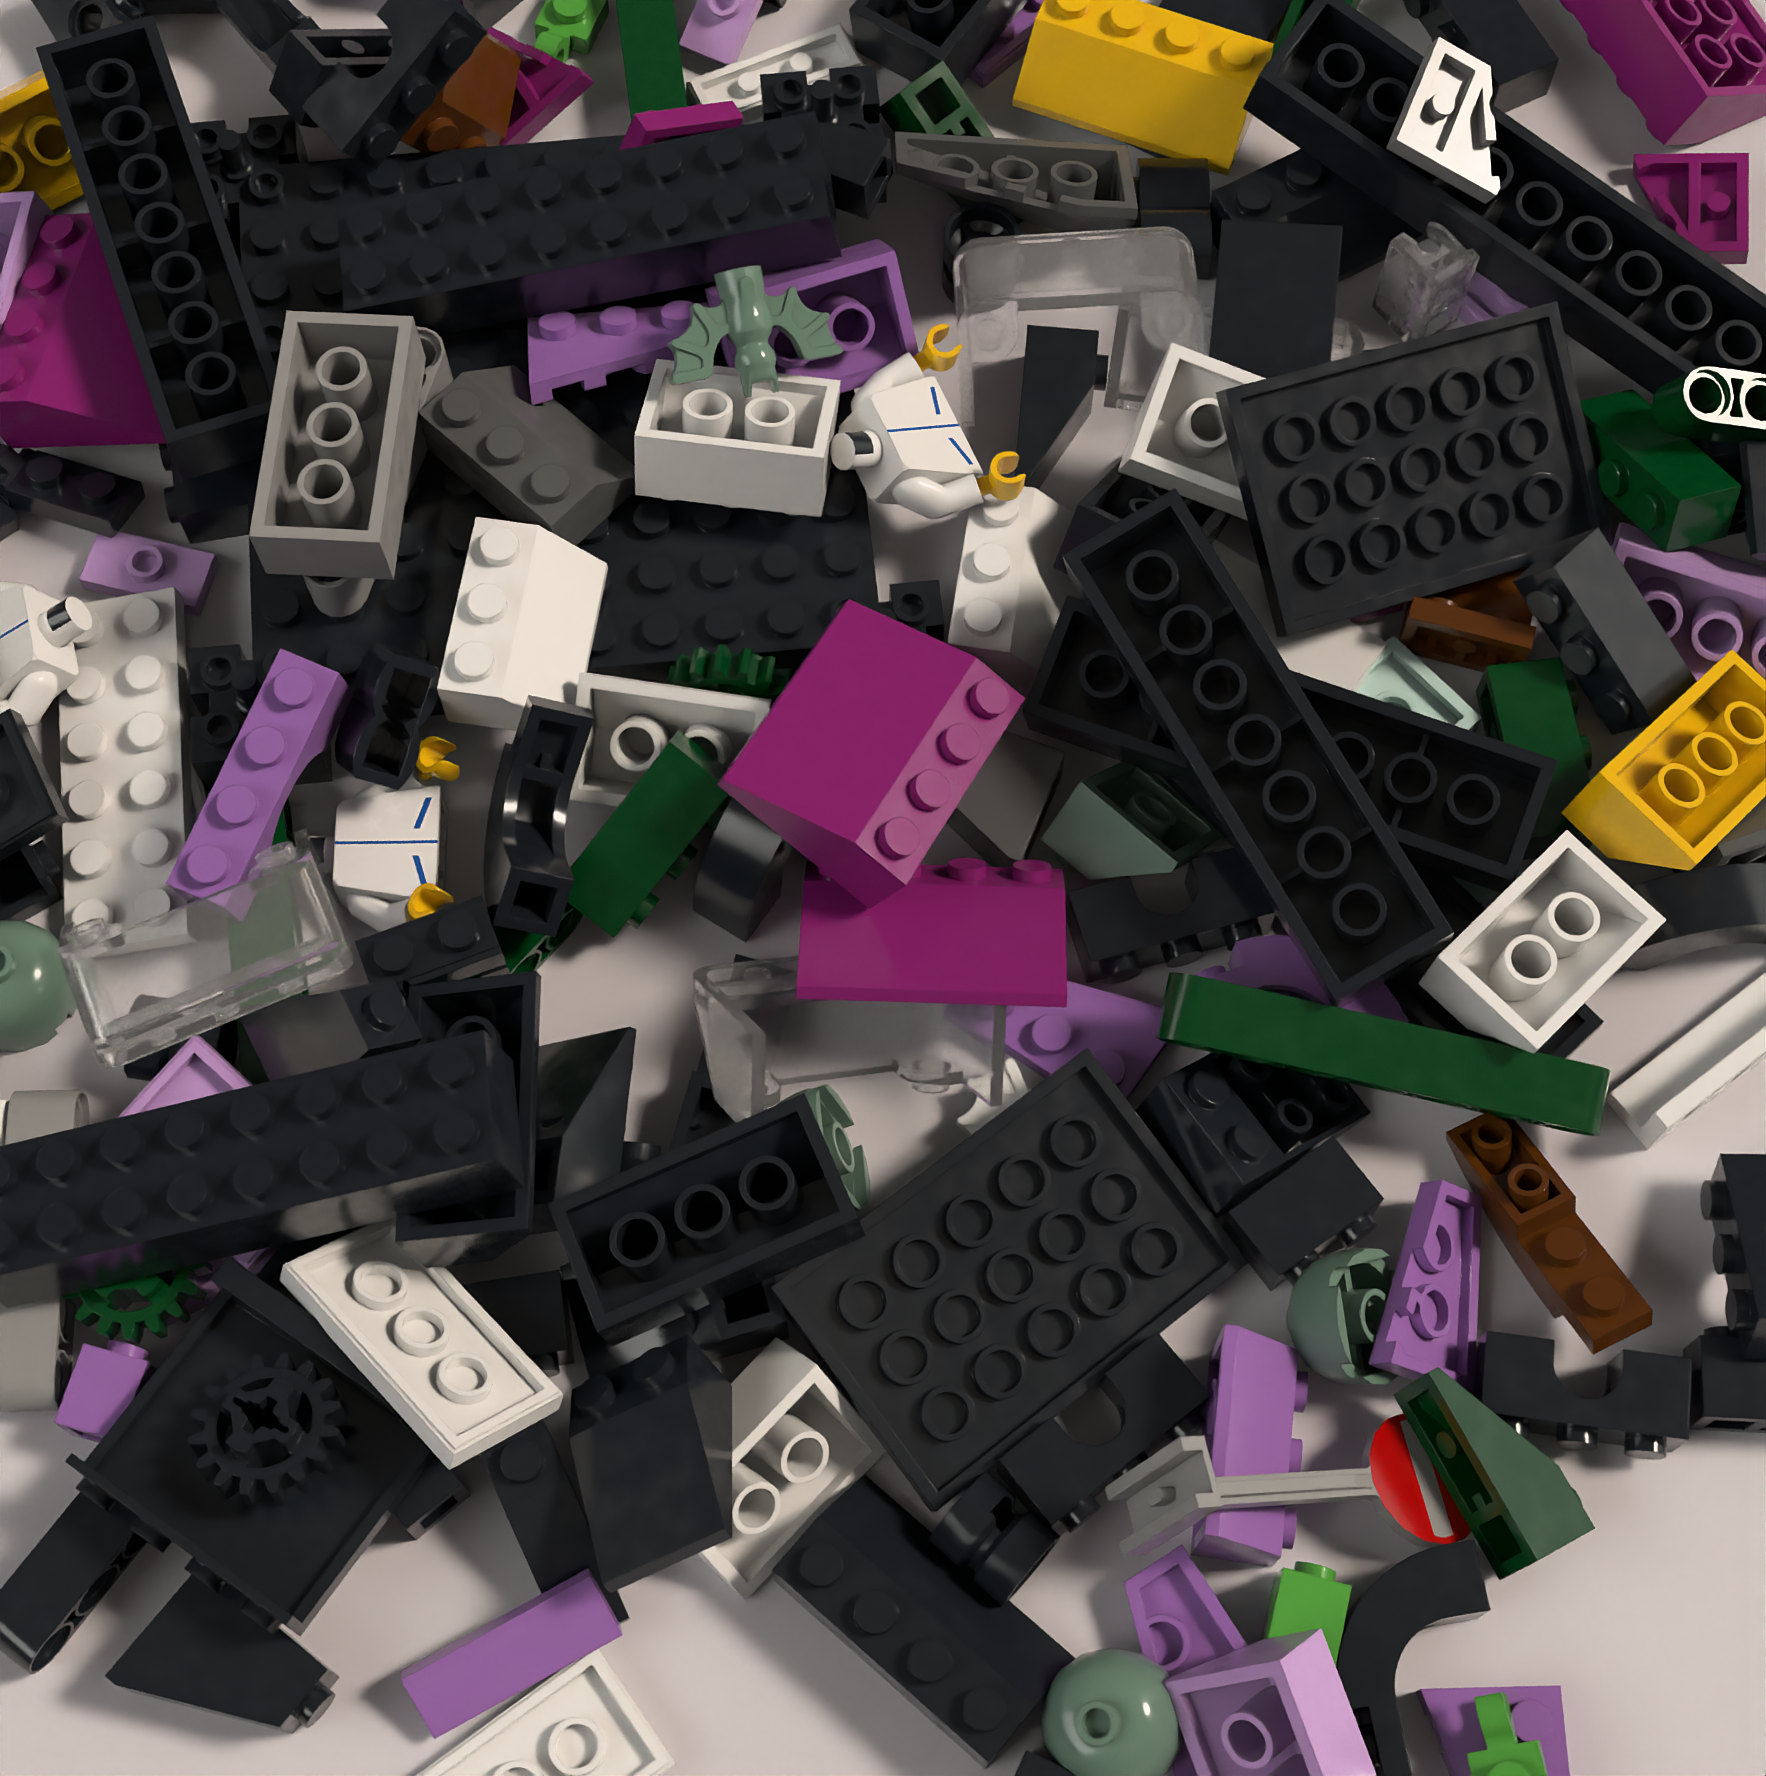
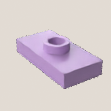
M697 0L680 39L679 46L684 51L723 67L737 62L763 0Z
M118 532L113 538L97 534L79 581L85 590L115 597L175 587L184 597V613L200 616L219 562L213 553L132 534Z

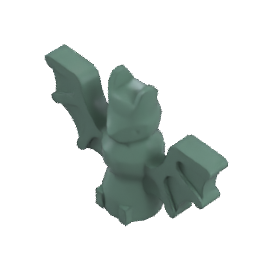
M761 266L741 267L714 275L720 298L718 306L709 308L699 303H694L689 307L690 322L687 330L680 337L668 343V347L674 355V369L669 382L671 385H680L709 378L713 374L714 353L723 336H727L736 346L734 361L736 370L740 373L745 398L752 396V384L768 382L773 393L779 392V382L775 369L776 356L768 341L773 328L780 330L788 337L798 357L805 362L833 357L841 354L843 350L831 336L828 326L830 318L828 312L821 313L807 308L801 302L795 286L788 288L780 296L767 295L764 290Z

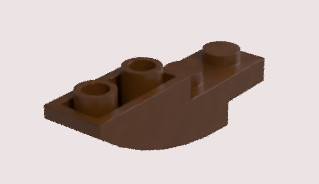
M1482 1114L1446 1132V1140L1473 1193L1482 1196V1209L1514 1262L1554 1319L1563 1315L1593 1355L1652 1325V1308L1577 1215L1576 1196L1515 1120Z

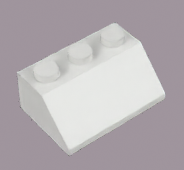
M1171 343L1138 413L1118 471L1168 491L1176 488L1179 495L1247 520L1215 392L1266 378Z
M656 359L634 435L635 495L657 497L670 501L682 500L715 504L728 508L740 507L782 512L788 515L821 517L830 477L832 461L830 445L835 436L841 380L777 373L779 392L773 393L768 382L752 384V396L745 398L740 373L736 368L713 365V374L705 380L671 385L669 379L673 373L674 361Z
M1024 486L1019 496L1013 500L1003 501L995 498L990 493L982 496L984 503L969 509L947 644L977 657L1009 685L1032 688L1067 595L1081 599V596L1074 584L1069 580L1067 574L1052 568L1074 513L1038 489Z
M476 517L437 686L447 721L517 731L528 695L576 705L579 673L587 672L608 571L607 563L539 525Z
M580 672L576 706L590 708L594 716V722L575 776L569 800L618 807L678 730L726 768H729L771 708V700Z
M1566 830L1437 956L1418 984L1467 1029L1535 1054L1645 943L1666 919Z
M777 1337L731 1383L732 1538L697 1554L745 1601L771 1575L775 1565L814 1520L854 1485L886 1452L864 1420L819 1366Z

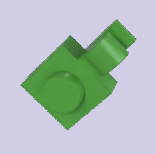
M546 0L534 22L536 36L534 47L565 64L572 50L588 55L609 15L608 0Z
M1498 1692L1474 1697L1487 1750L1467 1753L1471 1775L1548 1776L1540 1740L1518 1743L1507 1694Z

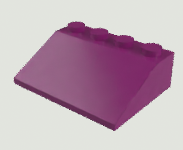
M1559 0L1562 6L1575 16L1586 32L1590 47L1601 55L1617 77L1616 83L1619 89L1633 100L1646 119V127L1650 134L1663 145L1701 143L1766 116V24L1749 0Z
M90 213L45 216L0 331V437L12 448L166 443Z
M848 599L836 613L717 785L870 909L907 885L1025 698L977 657Z
M955 858L949 860L948 865H922L921 861L906 886L869 909L813 862L806 861L796 999L1067 1007L1066 908L1063 870L1051 869V864L1040 860H1019L1014 862L1012 867H986L985 861L976 858Z

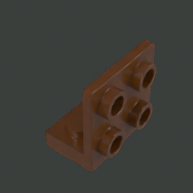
M1530 566L1428 596H1413V599L1407 603L1398 640L1416 656L1483 673L1489 665L1526 661L1533 646L1537 627L1531 626L1533 614L1530 612L1526 601L1513 581Z

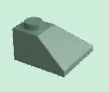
M1120 762L1080 781L1041 838L1042 841L1056 851L1055 855L1064 867L1077 874H1083L1088 879L1171 873L1189 863L1192 858L1199 857L1217 847L1225 839L1186 800L1151 771L1125 762Z

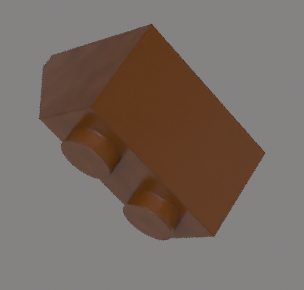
M487 33L475 47L471 57L458 68L436 95L433 104L419 116L400 141L420 152L499 146L506 139L521 62L517 52Z

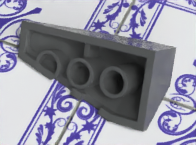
M895 132L896 174L973 202H990L1002 206L1017 218L1061 234L1077 235L1087 240H1099L1104 237L1123 238L1137 219L1138 204L1127 145Z

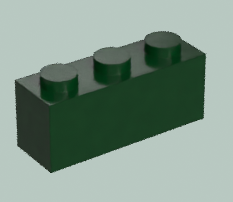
M1633 389L1580 401L1602 493L1664 552L1727 537L1741 485L1690 439L1674 436L1663 431L1653 417L1652 406Z
M1561 657L1487 666L1476 689L1485 736L1558 760L1523 860L1538 858L1566 830L1585 847L1590 849L1593 843L1561 814L1590 782L1588 772L1592 766V752L1589 740L1586 735H1579L1574 716L1578 711V692L1572 678H1565Z
M678 730L570 867L575 880L567 902L613 938L626 922L637 929L660 900L651 891L664 874H667L676 881L699 850L692 846L690 842L700 829L706 825L715 832L727 806L733 798L717 785L728 768Z

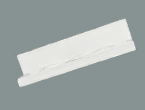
M1766 972L1607 1096L1606 1103L1647 1150L1766 1058Z

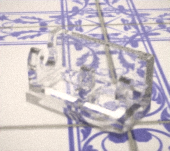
M1429 222L1426 229L1428 237L1439 246V249L1435 252L1423 251L1418 246L1417 241L1404 232L1390 241L1371 306L1403 342L1442 332L1458 321L1480 257L1473 248L1467 251L1444 226L1435 222Z

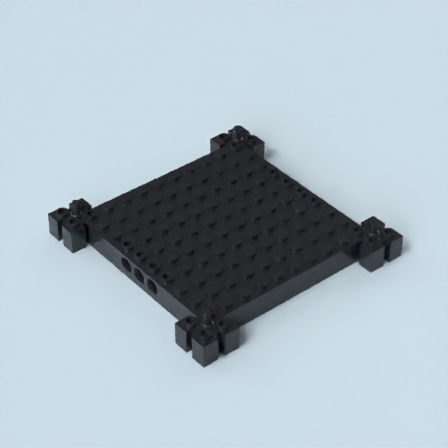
M875 65L829 69V81L821 79L815 81L812 85L807 84L806 71L760 74L763 121L815 111L818 123L849 125L884 136L883 126L880 123V102ZM289 115L248 118L249 128L247 133H237L233 130H228L225 120L191 123L237 258L241 259V269L276 370L286 311L344 313L337 207L618 151L625 135L453 149L439 152L395 154L386 157L375 170L355 158L308 162V155L299 125ZM887 186L878 203H887ZM716 282L566 310V312L571 314L599 312L613 306H628L633 309L657 307L678 300L703 303L708 302L705 289L716 286ZM527 318L439 335L444 344L453 380L462 372L515 365L529 377ZM718 343L714 353L713 365L727 367ZM627 368L607 375V385L585 391L579 381L552 389V396L556 401L635 466L634 435L652 373L643 374L636 372L632 368ZM854 389L840 393L835 435L838 434L841 423L852 413L851 401L855 396ZM427 450L404 507L394 580L375 579L363 606L355 613L344 617L329 616L318 609L314 604L303 575L267 574L249 537L253 660L246 659L240 644L189 649L190 695L201 715L190 717L191 764L207 793H210L280 648L340 673L354 693L344 716L356 703L355 679L359 665L366 652L376 642L418 654L439 667V672L441 673L475 518L511 520ZM262 457L247 461L249 533ZM832 461L821 517L788 515L782 512L740 507L728 508L722 505L682 500L670 501L657 497L635 495L634 492L577 545L578 548L607 563L608 567L587 673L666 684L670 666L676 665L677 656L682 654L692 658L694 648L701 647L709 653L717 652L718 644L725 645L730 650V653L740 654L741 650L746 647L752 649V653L762 658L772 656L776 658L774 665L776 670L790 668L795 673L841 606L848 599L942 642L944 641V617L939 580L889 584V601L879 602L866 490L855 469L840 470ZM327 577L324 582L338 581L342 577ZM439 695L430 716L445 714ZM331 743L327 751L319 753L308 763L294 785L333 782Z

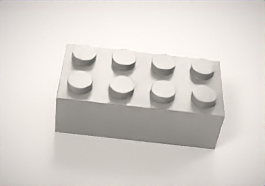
M286 311L249 533L250 540L267 574L394 580L426 361L413 316Z

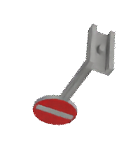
M1404 1413L1382 1421L1367 1437L1361 1459L1362 1468L1215 1477L1204 1435L1184 1436L1177 1438L1105 1487L1108 1501L1126 1500L1134 1530L1133 1534L1119 1542L1122 1557L1146 1555L1216 1510L1370 1500L1376 1512L1396 1534L1416 1546L1433 1548L1456 1543L1465 1539L1471 1532Z

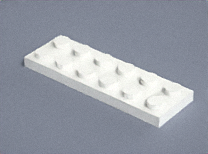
M175 587L83 603L91 614L92 627L73 639L79 673L76 681L59 694L61 803L69 818L67 822L62 824L65 948L76 963L198 943L197 904L184 899L166 884L193 828L184 597Z

